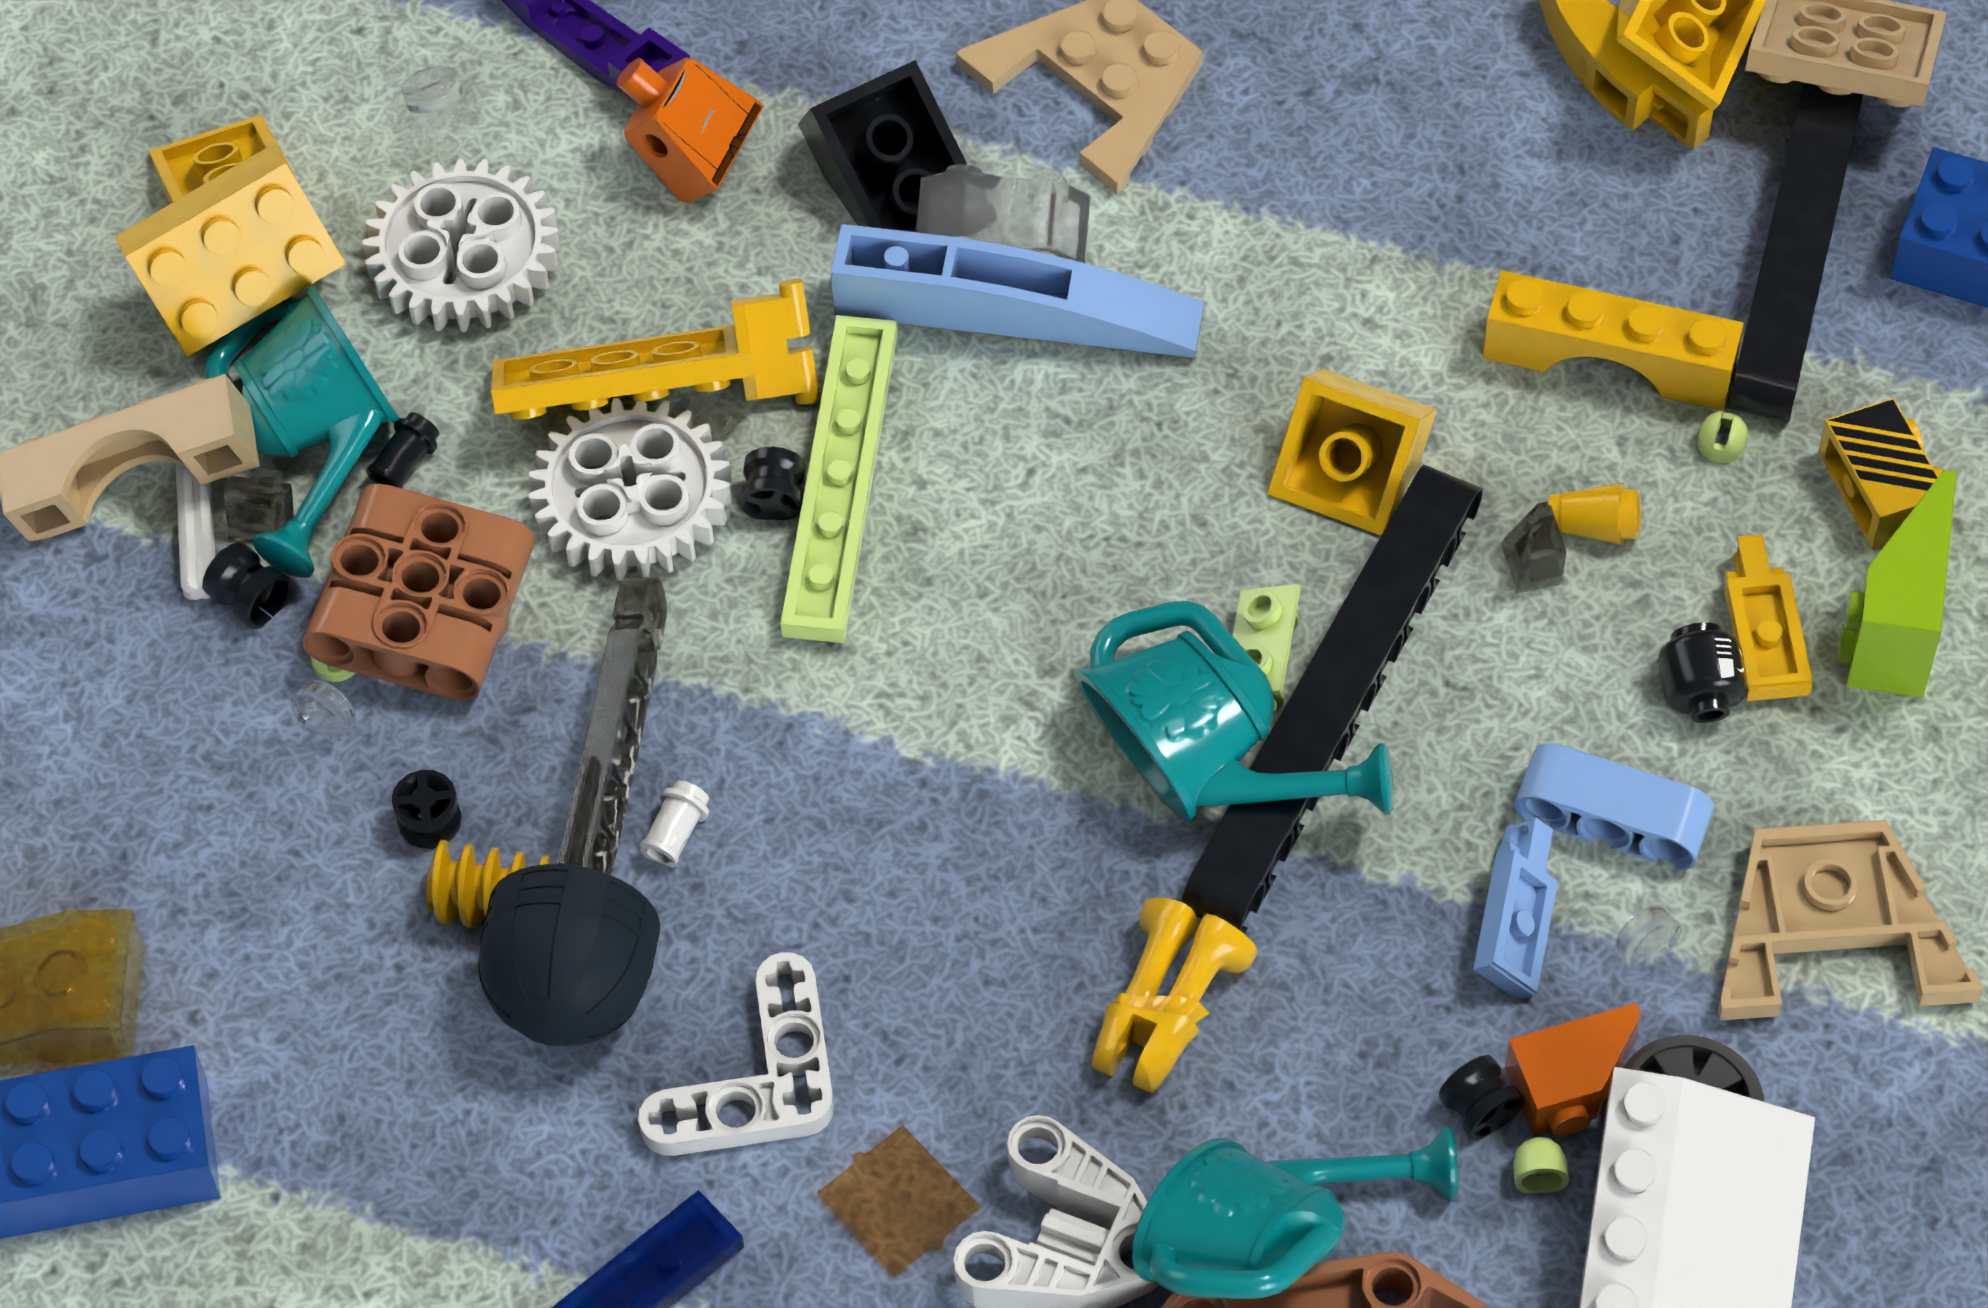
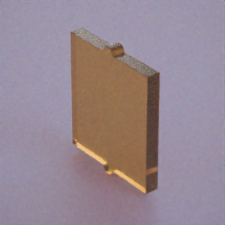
M903 1125L868 1153H856L853 1157L854 1164L817 1192L818 1197L893 1277H896L929 1249H941L944 1246V1237L980 1209V1205Z

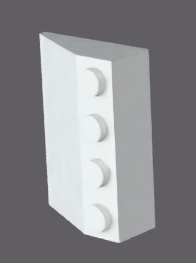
M1614 1067L1608 1092L1578 1308H1791L1815 1117L1683 1077Z

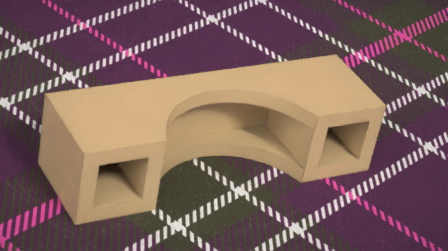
M223 374L215 378L199 380L191 386L157 398L141 400L131 407L99 418L86 419L76 426L50 435L28 439L18 446L0 451V492L3 514L28 542L46 539L88 525L93 506L102 491L117 476L137 465L154 461L176 463L187 468L201 485L260 466L251 406L227 375Z

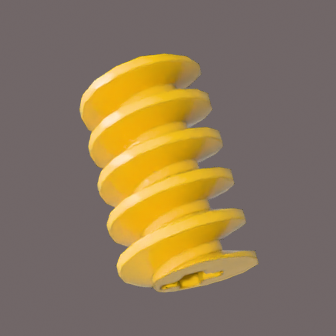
M440 840L433 855L427 878L426 907L428 912L432 913L434 910L437 921L446 925L454 922L459 914L463 926L475 929L486 916L493 888L508 874L527 867L526 854L517 851L509 869L502 868L500 849L492 847L484 864L481 865L477 864L475 846L466 843L458 861L451 860L449 842L447 840ZM543 855L538 865L552 864L551 857Z

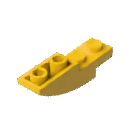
M1540 0L1546 25L1556 47L1572 72L1584 87L1624 125L1633 131L1649 118L1692 150H1695L1709 138L1713 111L1616 41L1619 6H1614L1608 0Z

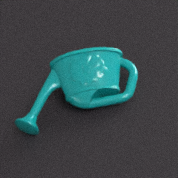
M313 284L306 289L307 294L302 299L289 297L222 336L206 357L204 367L205 379L226 374L235 385L228 373L229 366L262 328L272 322L279 321L242 360L240 358L237 359L233 366L243 381L242 395L251 406L258 452L267 456H291V458L300 455V451L330 441L329 456L323 469L293 520L288 521L278 531L255 535L252 542L257 553L272 567H276L285 574L299 578H309L313 575L315 568L309 554V542L313 536V530L379 425L387 421L395 423L400 420Z
M1190 601L1167 602L1131 611L1110 620L1097 633L1090 648V669L1082 667L1074 671V676L1083 695L1106 731L1156 795L1185 822H1190L1196 816V809L1199 806L1213 807L1347 794L1349 797L1358 796L1369 800L1385 815H1390L1393 810V774L1389 750L1385 743L1378 744L1367 760L1358 765L1349 766L1347 770L1277 774L1258 773L1240 765L1239 761L1258 741L1262 742L1269 736L1268 730L1275 706L1274 696L1267 675L1254 662L1217 616L1201 604ZM1175 626L1192 628L1214 652L1213 654L1201 640L1186 630L1178 634L1176 639L1115 660L1118 647L1126 640Z
M1449 1126L1444 1127L1431 1144L1420 1150L1410 1151L1409 1154L1263 1161L1249 1154L1243 1145L1227 1138H1215L1204 1142L1188 1152L1170 1169L1146 1204L1133 1240L1132 1260L1134 1269L1141 1279L1159 1283L1163 1288L1185 1296L1256 1299L1278 1294L1295 1283L1313 1265L1331 1254L1338 1246L1346 1225L1344 1212L1332 1191L1318 1185L1411 1178L1412 1181L1424 1182L1433 1186L1443 1198L1452 1202L1458 1194V1160L1454 1133Z

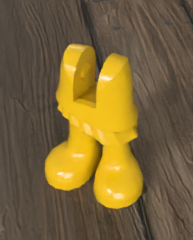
M1161 897L1146 899L1140 911L1139 925L1148 939L1125 993H1118L1117 997L1113 999L1112 1004H1107L1105 1008L1102 1028L1097 1038L1092 1058L1093 1069L1112 1077L1132 1042L1144 1047L1134 1072L1133 1086L1149 1093H1153L1165 1081L1188 1043L1199 1034L1200 1030L1196 1023L1210 1013L1200 1003V1000L1217 972L1221 970L1227 973L1238 974L1250 968L1258 951L1253 941L1227 921L1215 915L1206 914L1198 926L1197 916L1190 906L1174 899ZM1194 936L1189 954L1169 995L1157 996L1178 951L1184 949Z

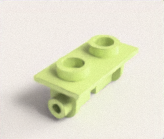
M1299 584L1241 590L1233 637L1267 675L1274 696L1273 716L1276 714V709L1283 707L1285 701L1283 693L1293 630L1299 621V614L1297 613L1301 590Z

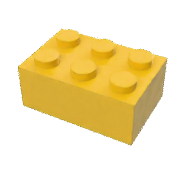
M274 144L115 236L126 260L187 357L346 264Z

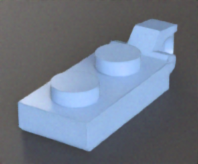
M1536 817L1531 818L1529 821L1516 825L1510 824L1506 827L1502 843L1499 845L1494 860L1473 971L1511 997L1519 999L1532 997L1538 992L1558 880L1549 875V869L1546 867L1553 829Z

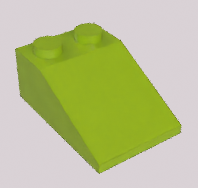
M1945 469L1942 471L1868 566L1862 592L1850 591L1845 625L1841 627L1837 651V663L1848 664L1846 687L1924 697L1942 631L1957 471Z

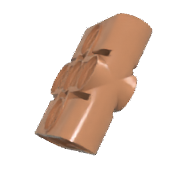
M379 483L368 485L362 491L344 538L340 539L332 549L331 571L302 640L303 648L311 657L329 666L453 700H472L478 697L497 644L507 632L509 612L536 543L535 536L521 522L508 517L391 485ZM353 574H365V575H363V576H357V575H353ZM416 590H422V591H427V592L420 593V592H414V591H416ZM474 607H486V608H488V609H484V610H483V609H476V608H474ZM395 640H406V641H408V642L398 643V642H394V641H395Z

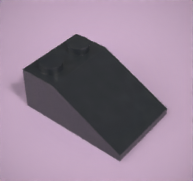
M916 60L810 108L798 123L824 178L858 226L962 238L996 221Z

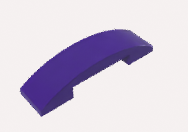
M502 0L527 27L593 78L622 92L624 91L616 85L617 80L623 70L633 60L641 58L658 73L660 70L684 58H690L689 54L651 28L638 34L590 0Z

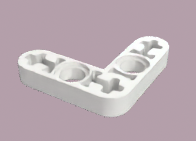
M789 952L772 955L761 963L756 972V989L768 1074L676 1087L653 1093L644 1100L639 1109L638 1116L641 1136L651 1151L660 1155L676 1156L805 1137L819 1133L829 1124L833 1116L834 1102L816 978L812 965L803 956ZM791 974L793 982L797 983L794 985L796 1011L783 1013L781 992L776 987L779 982L778 976ZM790 1032L805 1033L814 1042L811 1050L798 1058H789L782 1055L776 1049V1044L782 1036ZM806 1074L808 1094L810 1099L815 1102L811 1104V1113L801 1115L798 1114L796 1106L791 1105L795 1103L793 1076ZM739 1100L750 1103L755 1108L753 1119L741 1127L724 1125L718 1119V1113L728 1102ZM706 1104L705 1113L710 1130L700 1131L696 1105ZM675 1111L677 1119L682 1120L677 1123L676 1133L664 1134L662 1126L658 1125L662 1122L663 1112Z

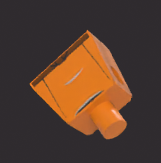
M637 58L623 70L616 83L619 88L638 103L624 127L625 139L676 198L686 203L692 202L719 188L764 107L757 99L691 58H684L660 70L658 73L641 58Z

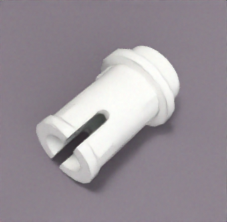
M681 780L675 781L672 788L663 789L660 796L662 802L661 809L645 839L639 845L640 852L646 858L671 868L675 867L679 862L678 858L697 822L705 821L709 815V810L706 806L709 801L708 795L698 786Z

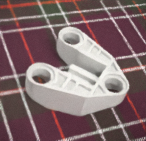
M1041 1115L1030 1116L1016 1123L1009 1132L1007 1141L1010 1171L1022 1187L1048 1204L1056 1206L1057 1210L1051 1208L1049 1214L1046 1213L1036 1244L1030 1242L1028 1245L989 1231L972 1233L964 1238L957 1246L953 1259L956 1285L963 1298L975 1308H1117L1157 1288L1160 1285L1159 1283L1141 1279L1134 1269L1127 1267L1120 1259L1126 1252L1133 1249V1240L1138 1222L1148 1203L1134 1178L1050 1117ZM1029 1138H1041L1050 1142L1058 1151L1054 1158L1047 1163L1032 1164L1022 1158L1019 1154V1148ZM977 1253H988L1001 1260L1005 1267L997 1278L990 1281H979L971 1277L965 1270L966 1263Z

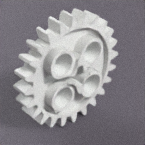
M458 158L454 172L446 173L443 167L438 162H435L432 166L433 177L425 179L416 171L410 172L411 188L406 189L400 185L392 184L390 189L393 203L376 201L375 207L378 219L366 220L365 224L369 238L362 240L369 280L375 282L377 295L380 299L390 298L393 313L398 314L409 308L412 324L418 325L428 315L433 316L436 331H441L449 319H457L460 331L466 332L470 318L478 317L486 328H490L492 325L491 313L500 311L511 320L515 317L512 306L515 300L532 306L534 304L532 287L547 289L549 287L547 271L557 270L556 251L561 249L554 208H548L546 193L543 190L533 192L529 176L522 177L513 182L511 166L508 165L501 168L495 175L490 174L488 160L483 159L478 164L475 171H467L463 158ZM471 206H473L472 211L469 212V215H468V218H467L468 227H469V232H470V234H467V222H466V217H467L469 208H470ZM453 252H458L456 263ZM457 264L458 271L455 281L450 284Z
M613 398L611 413L603 415L599 408L588 410L590 420L582 423L573 416H568L566 418L568 436L553 431L548 434L551 451L537 450L535 454L538 470L529 472L532 490L529 493L532 514H535L539 534H548L550 550L553 553L566 549L569 566L574 567L588 558L591 576L596 577L606 565H613L617 581L623 580L628 567L637 566L643 580L648 579L650 564L659 562L670 573L674 571L673 555L679 553L686 559L695 560L694 540L711 545L714 542L712 525H725L726 515L724 506L732 504L729 461H725L723 443L721 441L712 442L710 425L706 423L694 428L692 411L687 409L676 418H672L669 401L664 400L655 412L647 411L646 401H636L633 410H625L620 399ZM655 456H665L659 459H649ZM593 466H603L597 469H588ZM665 506H673V507H674V508L669 509V510H657V509L662 508V507H665ZM603 516H611V517H612V518L607 519V520H596L597 518H600V517H603Z

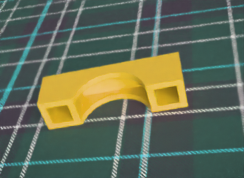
M1501 270L1487 317L1483 359L1545 372L1555 363L1569 358L1596 357L1624 364L1644 375L1656 387L1661 398L1724 411L1737 362L1744 322Z

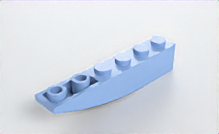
M841 224L830 272L834 316L895 320L899 324L1196 358L1204 311V302L1141 279L1075 260L1024 248L961 237Z

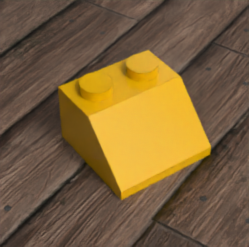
M1322 368L1303 379L1267 494L1382 535L1421 462L1437 409Z

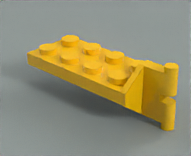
M791 279L780 282L778 284L780 293L731 300L734 325L493 360L491 394L495 415L509 413L511 419H530L545 414L547 412L546 407L570 403L573 410H591L605 406L610 397L631 394L635 401H651L668 396L669 389L691 385L694 386V390L697 392H712L729 387L731 385L730 380L743 378L746 401L795 394L797 404L818 402L820 395L813 347L798 346L788 348L787 339L810 334L803 280Z

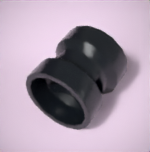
M237 542L230 544L214 557L204 574L202 588L217 603L232 605L236 617L247 626L258 629L272 619L259 607L274 617L287 604L292 592V582L288 576L276 567H263L261 565V558L246 544Z

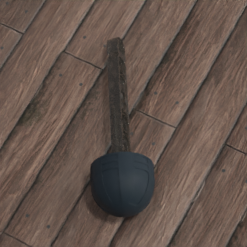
M655 576L627 578L620 582L612 614L615 623L608 632L557 864L535 865L516 870L496 884L489 898L480 938L481 947L478 960V972L484 994L492 1009L505 1024L532 1041L545 1045H584L600 1040L616 1031L636 1010L653 969L660 934L659 916L653 905L643 894L628 883L612 876L657 668V650L661 649L667 619L665 590L662 582Z

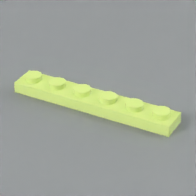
M836 315L780 622L781 634L784 638L845 643L898 336L897 321Z

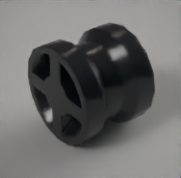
M761 447L747 454L744 460L743 474L748 483L742 487L740 495L742 511L748 516L760 520H791L798 516L801 512L803 496L798 486L803 483L806 464L804 459L796 452L780 447Z
M419 770L406 775L394 788L391 802L397 819V825L401 836L409 844L418 848L433 849L438 846L440 840H447L449 842L456 836L461 827L462 814L453 782L446 775L435 770ZM433 810L438 811V812L431 818V812H432Z
M1490 1055L1477 1057L1461 1066L1449 1076L1439 1090V1098L1443 1104L1450 1110H1457L1463 1117L1462 1128L1472 1140H1481L1508 1124L1516 1117L1525 1104V1098L1517 1087L1506 1085L1500 1078L1501 1067Z

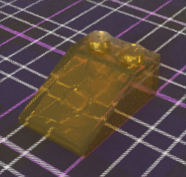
M132 909L65 910L0 929V1064L94 1063L134 1056L145 943Z

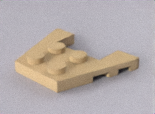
M1085 0L962 48L956 53V65L994 94L1034 62L1039 61L1116 122V124L1079 152V164L1118 194L1125 188L1130 180V174L1139 159L1145 156L1153 143V137L1165 118L1171 115L1202 66L1203 51L1138 0Z
M1886 820L1755 829L1718 1008L1719 1021L1779 1017L1782 999L1774 954L1906 945L1908 947L1919 1006L1979 1002L1983 988L1974 968L1969 970L1955 947L1957 939L1947 922L1939 920L1924 895L1926 889L1924 883Z

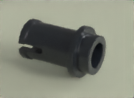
M410 412L406 418H400L399 421L393 424L395 433L373 463L369 464L366 468L367 475L374 483L391 485L402 489L404 482L426 453L433 454L436 451L437 442L435 440L439 436L438 429L427 418L414 412Z

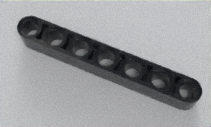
M1803 84L1728 409L1790 421L1863 94L1852 92L1848 95H1834L1824 92L1818 85Z

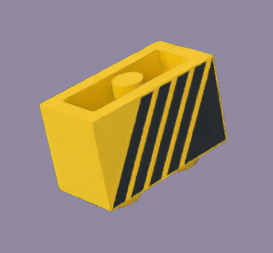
M1894 398L1825 420L1818 453L1871 549L1885 546L1943 470L1938 466H1932L1923 450V440L1917 424L1912 418H1905Z

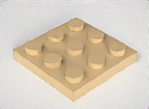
M1767 0L1760 14L1749 48L1745 71L1758 73L1763 79L1774 83H1788L1794 80L1818 85L1824 92L1834 95H1848L1854 92L1877 97L1882 103L1893 107H1907L1912 104L1924 107L1947 12L1889 0Z

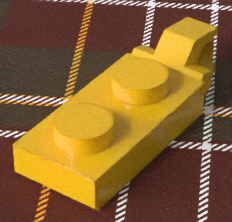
M1763 534L1737 536L1738 548L1737 552H1734L1733 555L1736 571L1726 572L1724 594L1732 633L1742 648L1748 680V690L1745 695L1746 702L1809 696L1813 686V679L1790 573H1784L1783 567H1769Z

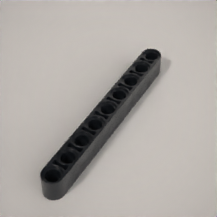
M1423 464L1420 467L1251 766V771L1277 774L1328 771L1334 759L1341 761L1360 725L1355 723L1361 710L1368 712L1387 678V676L1382 674L1388 661L1396 662L1414 629L1409 626L1415 612L1420 615L1423 613L1440 582L1439 579L1435 578L1441 565L1448 567L1466 535V532L1461 531L1467 518L1474 520L1483 496V488ZM1320 797L1229 805L1187 882L1181 902L1190 906L1197 917L1202 919L1206 914L1215 915L1245 934L1248 927L1243 926L1247 916L1250 911L1258 912L1277 877L1271 874L1278 860L1286 861L1305 826L1299 823L1307 809L1310 811L1314 810Z

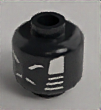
M1693 623L1676 629L1671 633V640L1663 645L1658 656L1666 703L1676 712L1691 715V719L1697 723H1710L1726 718L1730 714L1729 708L1743 700L1748 690L1746 669L1739 641L1734 635L1722 631L1721 627L1714 623Z

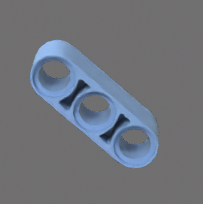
M1554 743L1542 744L1536 747L1513 804L1516 813L1525 821L1536 817L1549 822V827L1553 830L1590 842H1594L1595 837L1612 842V849L1655 863L1658 858L1674 862V869L1677 870L1690 869L1696 863L1715 810L1714 803L1710 797L1692 786Z

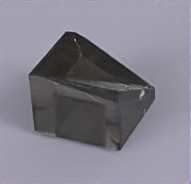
M1541 502L1501 542L1515 585V594L1560 585V582L1563 580L1566 549L1551 505L1548 506L1547 502Z

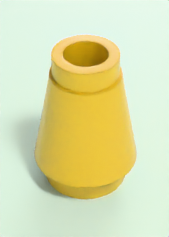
M1624 483L1563 492L1562 494H1550L1548 502L1549 531H1559L1564 534L1623 545L1624 539H1639L1641 527L1640 490L1625 489Z

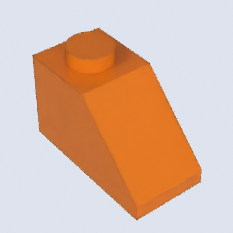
M1637 1003L1509 1039L1505 1069L1511 1084L1517 1087L1525 1098L1522 1111L1533 1137L1551 1131L1556 1137L1570 1136L1582 1131L1590 1124L1592 1119L1597 1118L1608 1097L1614 1067L1623 1068L1636 1042L1641 1017Z

